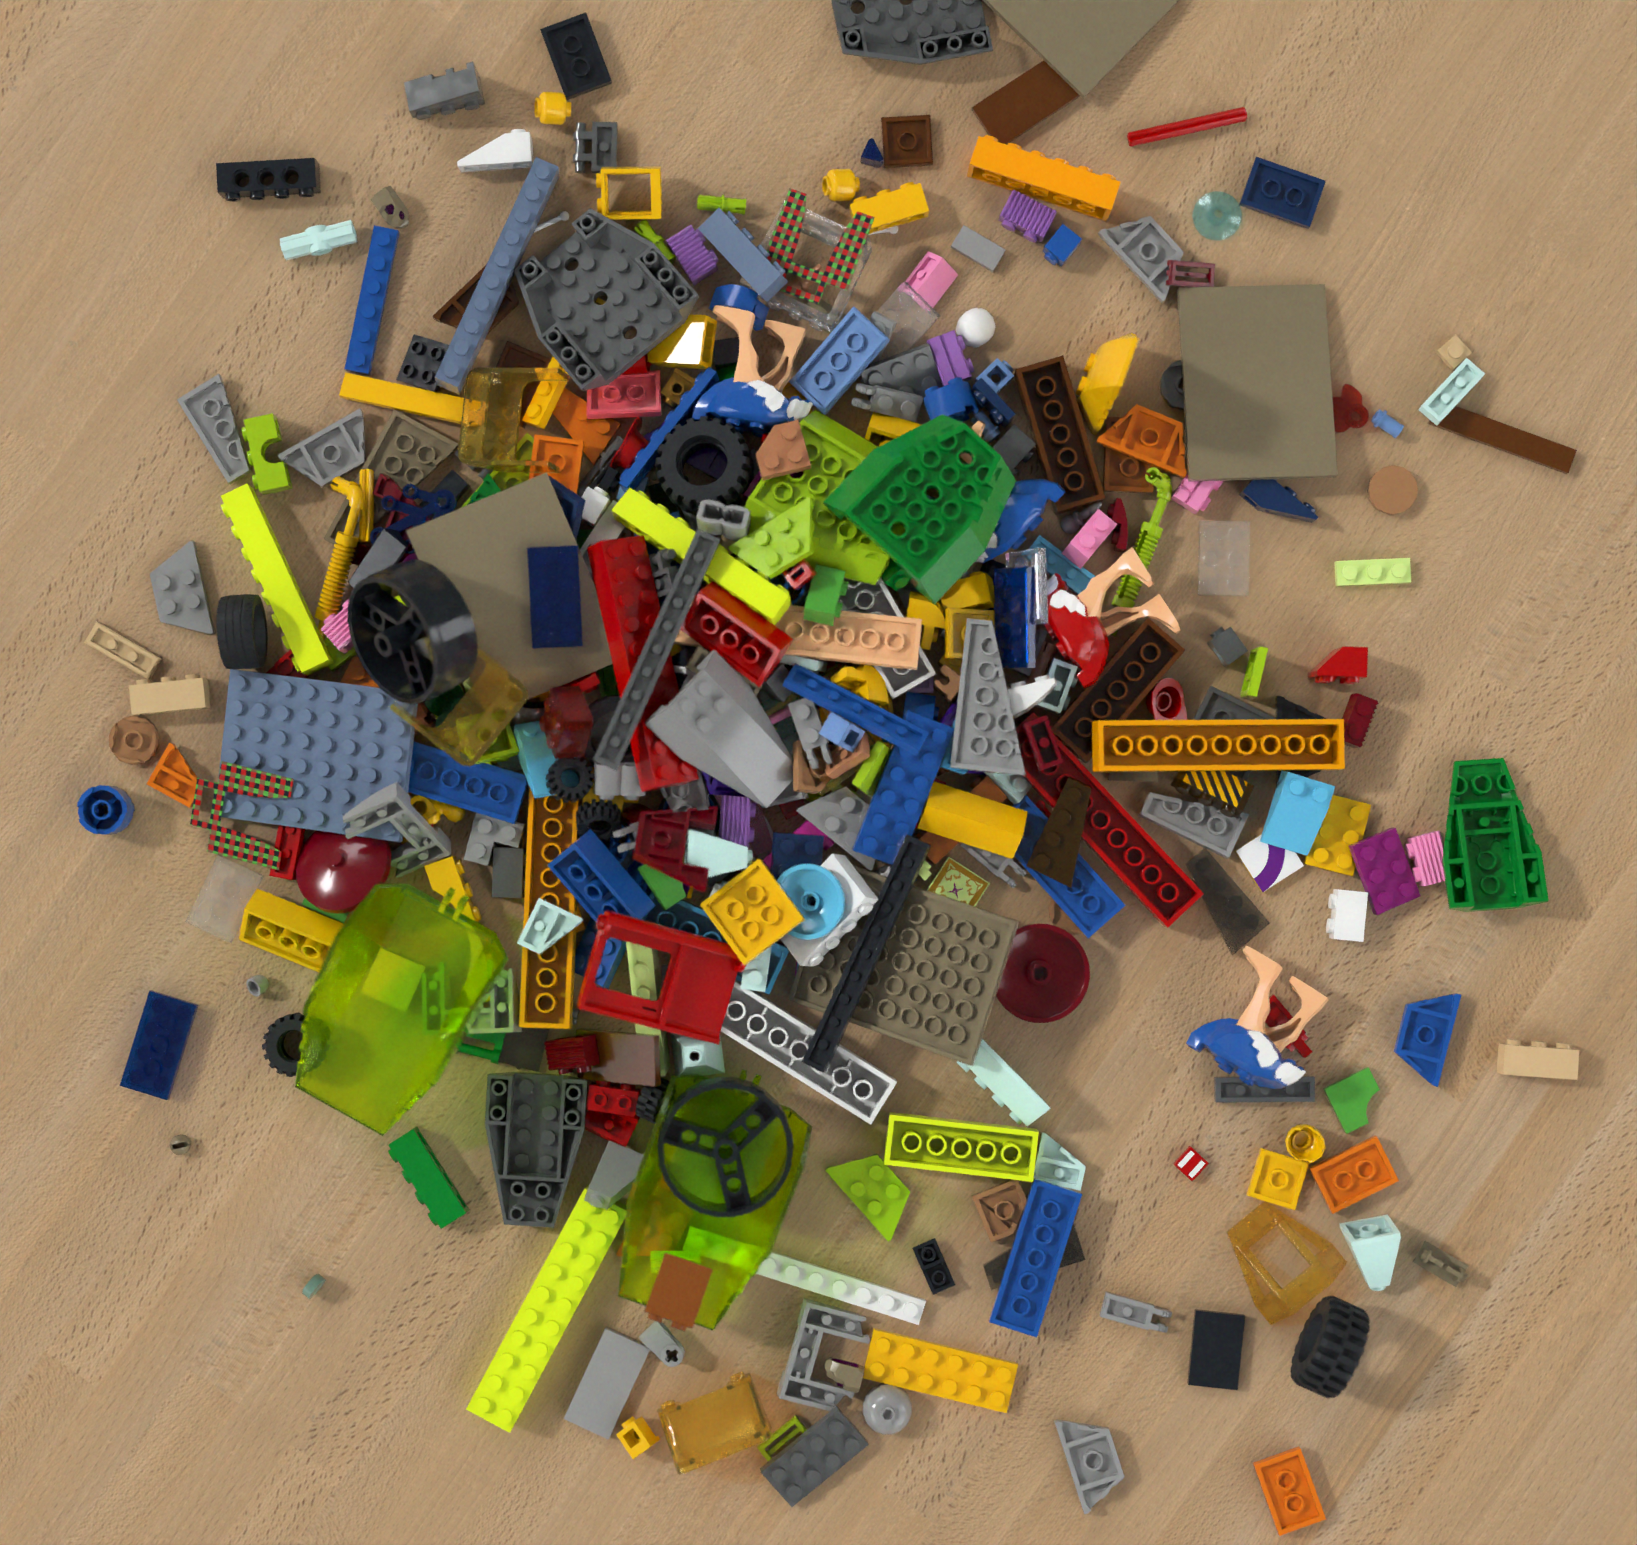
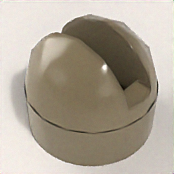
M183 1134L173 1137L170 1142L171 1151L177 1155H183L191 1148L190 1138ZM185 1142L186 1146L175 1149L174 1144Z

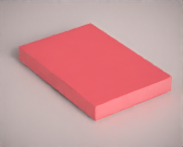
M660 370L649 371V374H621L609 385L587 390V419L662 416Z

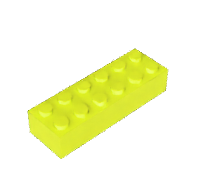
M889 1112L884 1165L1033 1182L1039 1132L1034 1128Z

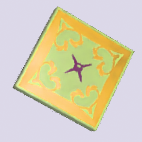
M948 856L927 890L976 906L990 883Z

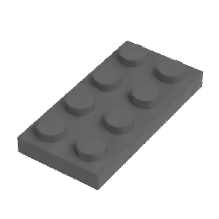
M836 1406L763 1465L760 1471L787 1503L793 1507L869 1444L865 1437Z

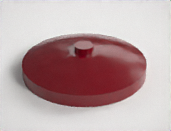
M316 830L303 845L297 860L296 878L301 893L315 907L329 913H347L363 907L380 892L388 878L391 868V849L387 840L360 836L347 839L345 834Z
M1037 923L1018 928L996 993L997 999L1011 1014L1028 1022L1049 1023L1067 1016L1081 1003L1089 986L1090 966L1083 947L1074 936L1054 925Z

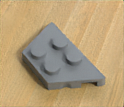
M1151 216L1140 218L1134 222H1126L1113 228L1101 229L1098 235L1150 292L1163 303L1170 286H1166V280L1169 278V276H1166L1167 270H1169L1167 260L1180 261L1183 255L1182 249Z
M361 409L354 411L278 454V457L324 488L333 483L332 480L335 477H343L365 464L363 411Z
M190 541L150 573L159 620L162 623L213 635L215 631L196 544L194 541Z
M844 786L797 808L796 811L857 861L870 871L873 869L875 858L858 853L852 849L869 807L856 794Z
M1054 1420L1083 1512L1088 1514L1091 1508L1124 1478L1108 1427Z

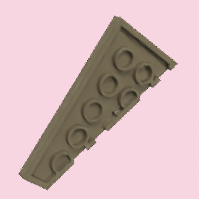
M394 409L362 469H372L374 471V489L380 473L387 474L409 494L460 445ZM360 473L355 480L358 485L360 483ZM374 495V526L394 506L393 503ZM346 498L324 537L326 541L332 544H336L337 531L344 532L351 508L349 500ZM358 517L357 524H356L355 531H354V535H356V536H358V537H359V517Z

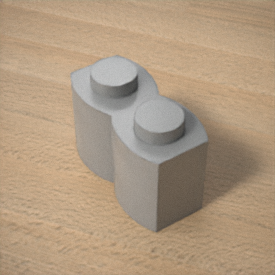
M702 500L700 502L697 513V526L699 530L713 536L723 535L734 541H738L748 535L751 525L749 510L737 505L725 506L715 500Z
M594 762L593 792L595 795H599V799L612 800L614 796L623 795L626 800H639V796H645V792H641L634 762H620L617 771Z

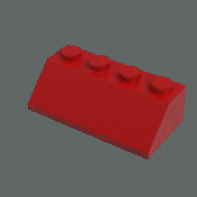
M714 581L698 592L680 629L710 652L715 650L732 668L759 687L762 686L782 660L793 641L792 637Z

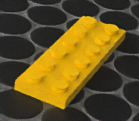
M873 1328L864 1365L863 1378L1007 1413L1018 1363Z

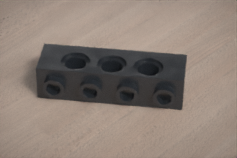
M315 158L216 163L217 191L226 201H240L242 197H250L251 200H263L265 196L286 199L289 198V195L299 194L300 197H313L314 193H321L320 168ZM291 175H299L296 183L288 184V179ZM274 176L272 184L267 186L263 184L266 177ZM244 177H249L248 185L240 187V180Z

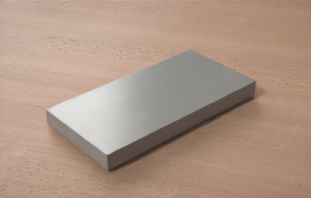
M606 1327L564 1419L609 1440L650 1350L644 1344Z

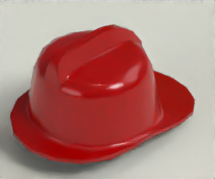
M637 417L632 423L622 445L611 461V468L616 469L620 466L624 469H630L635 462L637 453L641 449H645L649 444L640 433L643 422L642 417Z
M1173 678L1160 680L1146 697L1148 711L1154 716L1155 720H1187L1183 689L1179 682Z

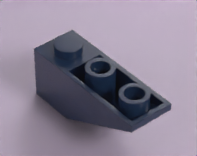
M1278 479L1251 480L1239 494L1257 511L1311 523L1318 518L1315 514L1316 510L1310 504L1300 502L1296 498L1297 494L1288 486H1281L1277 482Z

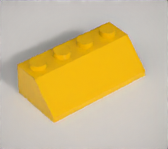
M256 889L244 908L239 940L330 977L344 945L348 925L279 898L269 892Z

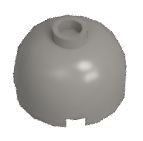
M881 1383L867 1392L863 1402V1416L866 1423L875 1432L882 1435H892L900 1432L908 1424L912 1415V1404L908 1394L901 1387Z

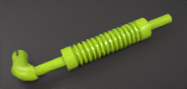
M1155 467L1149 468L1146 471L1151 476L1145 474V479L1157 488L1156 497L1158 501L1150 522L1142 523L1139 530L1141 534H1138L1139 538H1136L1137 542L1134 543L1136 547H1133L1147 570L1150 565L1149 561H1152L1151 557L1154 556V548H1157L1156 544L1159 543L1157 539H1160L1164 530L1158 525L1167 502H1170L1172 497L1170 477ZM1123 574L1122 582H1119L1121 586H1118L1119 590L1116 591L1118 595H1114L1111 605L1114 607L1134 608V600H1137L1135 596L1139 595L1137 592L1140 591L1139 587H1142V582L1132 575ZM1118 630L1111 635L1116 636Z

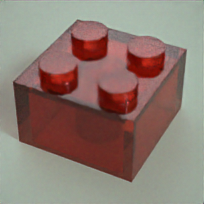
M579 686L551 687L549 696L544 702V715L540 718V729L546 735L547 746L552 750L555 759L584 757L594 719Z

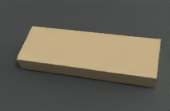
M97 621L84 642L146 679L152 678L162 660L159 656Z

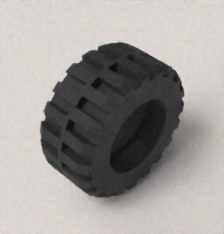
M700 416V421L690 418L686 420V425L681 426L679 423L674 426L675 432L673 434L669 432L664 437L666 444L659 445L657 452L660 457L656 458L658 480L671 502L675 506L679 505L681 510L686 513L693 511L695 516H697L702 500H715L725 506H729L732 503L738 505L742 501L740 495L746 492L749 487L748 483L752 482L754 477L752 472L754 462L741 433L737 432L730 423L724 424L722 419L716 417L713 421H710L708 416ZM705 448H714L724 452L728 463L726 470L718 480L702 486L690 484L685 480L683 468L687 459L693 453Z
M1326 1296L1316 1304V1308L1310 1313V1317L1306 1320L1304 1328L1300 1333L1291 1361V1378L1296 1385L1327 1399L1335 1398L1341 1394V1391L1347 1387V1383L1352 1379L1353 1373L1357 1369L1359 1360L1365 1350L1364 1347L1368 1339L1367 1334L1370 1329V1319L1365 1310L1335 1296Z

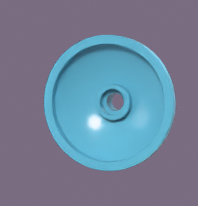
M800 864L789 868L777 879L783 890L805 918L803 922L788 932L789 935L805 940L816 939L830 933L837 926L843 915L845 898L842 886L833 873L816 864ZM812 896L816 899L814 906L809 903V899Z

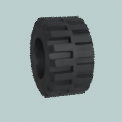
M294 1013L275 1020V1023L267 1028L269 1030L268 1033L264 1034L263 1039H265V1043L262 1044V1050H266L264 1058L265 1060L269 1059L270 1064L268 1065L271 1068H276L277 1073H284L287 1077H299L308 1074L321 1066L322 1061H325L327 1057L326 1052L330 1048V1045H327V1041L330 1040L329 1035L325 1034L327 1029L324 1025L321 1026L319 1024L320 1020L311 1018L309 1014ZM292 1030L302 1032L308 1039L309 1050L302 1059L290 1057L284 1049V1038Z

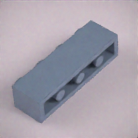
M718 208L698 229L753 289L768 302L788 282L783 276L786 271L776 261L772 264L767 259L770 254L761 244L756 247L751 242L754 237L745 227L740 230L736 226L739 221L730 211L725 214Z

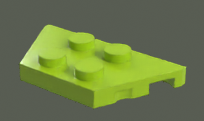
M810 497L804 499L728 547L729 550L770 579L781 574L814 553V541L812 539L814 533V522L812 521L813 499Z
M878 1154L827 1167L825 1171L889 1242L893 1237L910 1190L888 1165H884V1161Z

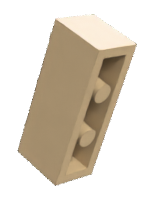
M200 674L185 675V680H176L175 676L162 677L161 682L152 683L151 679L136 680V685H129L131 715L143 716L211 709L209 681L206 678H201Z
M1507 1039V1043H1499L1497 1073L1578 1080L1579 1050L1571 1048L1572 1044L1557 1042L1556 1047L1547 1046V1042L1531 1041V1045H1522V1040Z

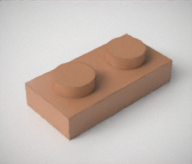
M865 734L862 736L853 753L840 746L831 751L833 763H826L827 776L835 779L870 757L868 736Z

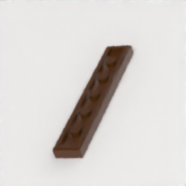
M1457 406L1437 426L1431 420L1428 422L1429 425L1564 474L1569 473L1577 451Z

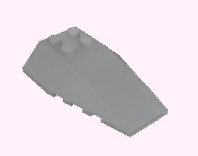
M712 650L696 667L699 672L667 706L661 705L648 718L645 724L679 758L763 807L768 808L793 781V758L750 685L715 650Z

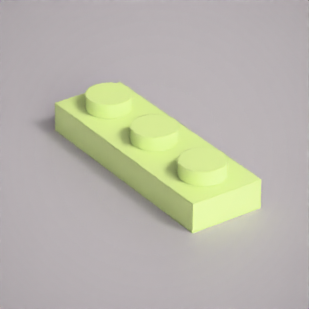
M1410 558L1334 562L1336 586L1411 583Z

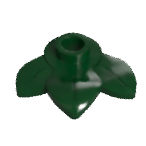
M459 685L433 699L425 701L428 710L438 716L435 727L442 730L454 728L457 718L473 715L474 713L472 700L464 696ZM460 704L466 705V711L464 713H460L458 711V706Z

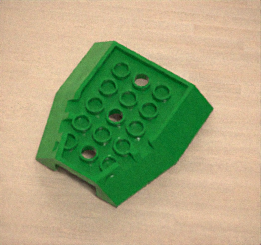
M942 414L874 449L823 501V504L840 520L846 517L918 582L916 589L935 605L985 552L1016 480L1002 456L970 427L961 421ZM968 453L972 457V463L968 465L961 463L959 455ZM929 488H934L938 491L939 497L936 500H930L926 497L925 491ZM901 524L905 528V533L900 536L895 535L891 530V526Z

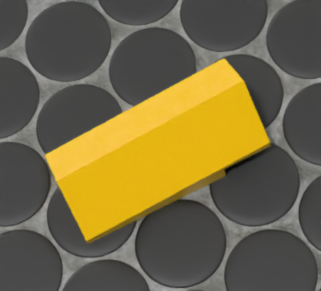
M933 782L917 828L1013 859L1023 837L1028 812Z

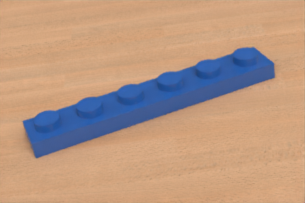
M374 225L344 368L346 371L365 375L371 374L400 233L398 230Z
M708 367L705 372L699 373L695 379V385L690 391H686L682 395L680 404L675 411L671 410L668 413L664 425L660 430L654 431L650 437V443L645 449H641L637 453L635 462L630 469L626 468L623 471L619 484L624 492L629 488L636 490L656 464V458L660 457L657 451L660 444H666L664 440L668 432L673 434L675 432L674 426L679 423L681 426L686 425V420L692 417L693 407L701 396L720 381L715 370Z
M796 663L783 683V687L915 756L918 755L929 735V732Z

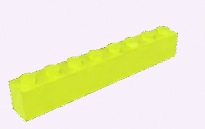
M247 483L222 495L221 498L224 504L221 505L225 516L227 518L230 517L234 524L231 526V530L237 540L241 539L244 546L241 548V551L246 561H251L254 569L251 570L254 580L257 584L261 583L264 589L261 595L266 605H271L274 611L271 616L277 628L281 627L284 636H281L285 647L287 650H292L294 655L292 663L295 669L308 676L333 664V659L254 488Z
M629 488L612 509L614 519L636 535H644L645 541L658 550H675L676 557L673 560L681 565L696 532L689 528V524L684 519L671 516L669 510L659 503L655 505L649 501L650 498L640 490L636 492ZM718 544L703 580L708 584L714 581L773 625H776L791 606L789 592L781 585L775 586L770 583L769 578L762 572L757 571L755 573L743 559L739 557L737 559L733 558L725 547Z

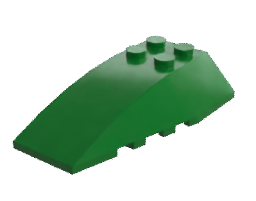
M1504 758L1454 761L1442 858L1448 906L1451 910L1475 912L1516 909L1549 901L1542 852L1539 844L1535 842L1534 832L1530 823L1527 822L1522 802L1518 800L1515 792L1516 788Z

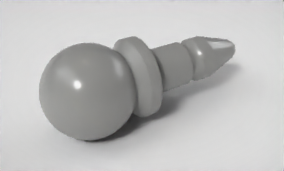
M1102 503L1090 504L1088 508L1086 507L1080 513L1075 510L1073 514L1064 516L1060 524L1062 530L1068 534L1077 532L1080 525H1085L1084 520L1092 516L1097 509H1100Z

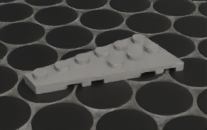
M967 618L950 768L1026 776L993 622L991 620Z

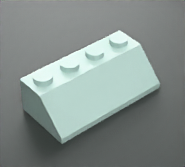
M983 1039L981 1040L973 1066L957 1061L966 1072L971 1070L977 1076L974 1080L984 1090L988 1087L994 1093L992 1098L1000 1107L1006 1105L1012 1111L1009 1115L1018 1125L1023 1122L1026 1126H1029L1050 1109L1048 1104Z

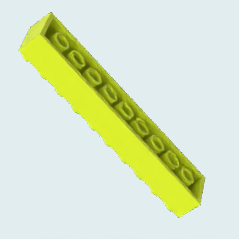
M586 1185L466 1408V1410L509 1433L630 1210V1207L619 1201L607 1210L592 1206L589 1202L584 1201L589 1185Z

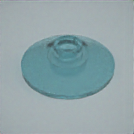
M1214 191L1205 194L1197 201L1193 209L1192 218L1196 230L1203 237L1219 241L1229 238L1237 231L1241 223L1242 212L1235 198L1225 192ZM1220 210L1223 216L1221 218L1216 217L1214 211Z

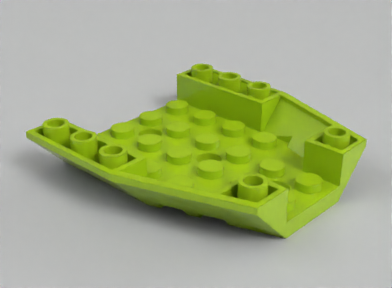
M815 409L799 423L811 463V469L804 470L803 476L797 479L788 474L763 481L762 479L760 480L744 508L750 511L751 525L748 534L810 497L814 501V507H812L814 553L805 559L814 570L816 565L845 571L846 579L876 585L887 569L890 557L846 517L840 520L823 504V501L878 446ZM894 524L891 526V530L895 535L900 536L905 533L903 525Z

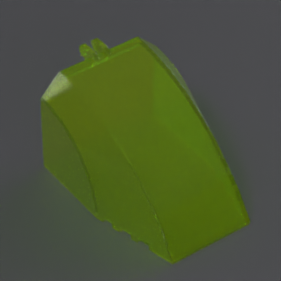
M408 883L375 884L334 937L303 1007L305 1019L301 1025L303 1038L299 1044L301 1057L297 1064L295 1087L382 1136L431 1087L438 1083L474 1024L509 959L494 931L462 914L469 897L466 895L461 897L456 910L448 906L455 894V889L451 887L445 894L442 902Z
M742 1069L738 1078L746 1080L747 1070ZM756 1074L752 1082L759 1086L762 1076ZM672 1075L626 1201V1219L618 1296L646 1306L664 1253L674 1255L713 1269L694 1324L714 1330L730 1309L736 1297L742 1293L751 1277H754L757 1273L759 1266L771 1254L805 1168L812 1126L793 1109L780 1104L790 1124L794 1145L792 1166L780 1190L764 1206L748 1214L736 1217H714L699 1213L686 1206L676 1197L664 1180L659 1167L657 1143L660 1126L666 1111L673 1101L689 1087L709 1078L701 1075ZM735 1088L713 1089L688 1100L679 1108L674 1116L721 1130L746 1109L757 1096ZM750 1115L746 1119V1123L750 1126H756L760 1122V1118L757 1115ZM778 1117L740 1151L750 1198L759 1194L773 1181L783 1163L786 1150V1135ZM741 1125L733 1130L737 1136L738 1143L748 1133ZM686 1130L683 1132L682 1137L686 1141H692L696 1138V1133L692 1130ZM702 1134L699 1144L713 1149L714 1137ZM664 1143L665 1156L670 1170L677 1181L688 1192L706 1201L725 1203L715 1158ZM724 1144L720 1147L729 1148L730 1145ZM736 1160L730 1164H722L725 1172L737 1170ZM731 1178L727 1181V1185L732 1189L738 1188L741 1184V1181L737 1178Z

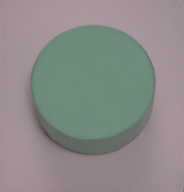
M316 1274L305 1285L302 1294L311 1299L320 1290L326 1279L320 1274Z

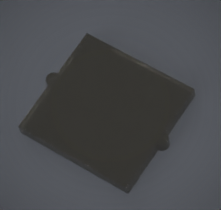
M522 1027V1032H507L499 1062L516 1066L518 1070L524 1068L539 1072L545 1049L544 1043L547 1041L549 1029Z

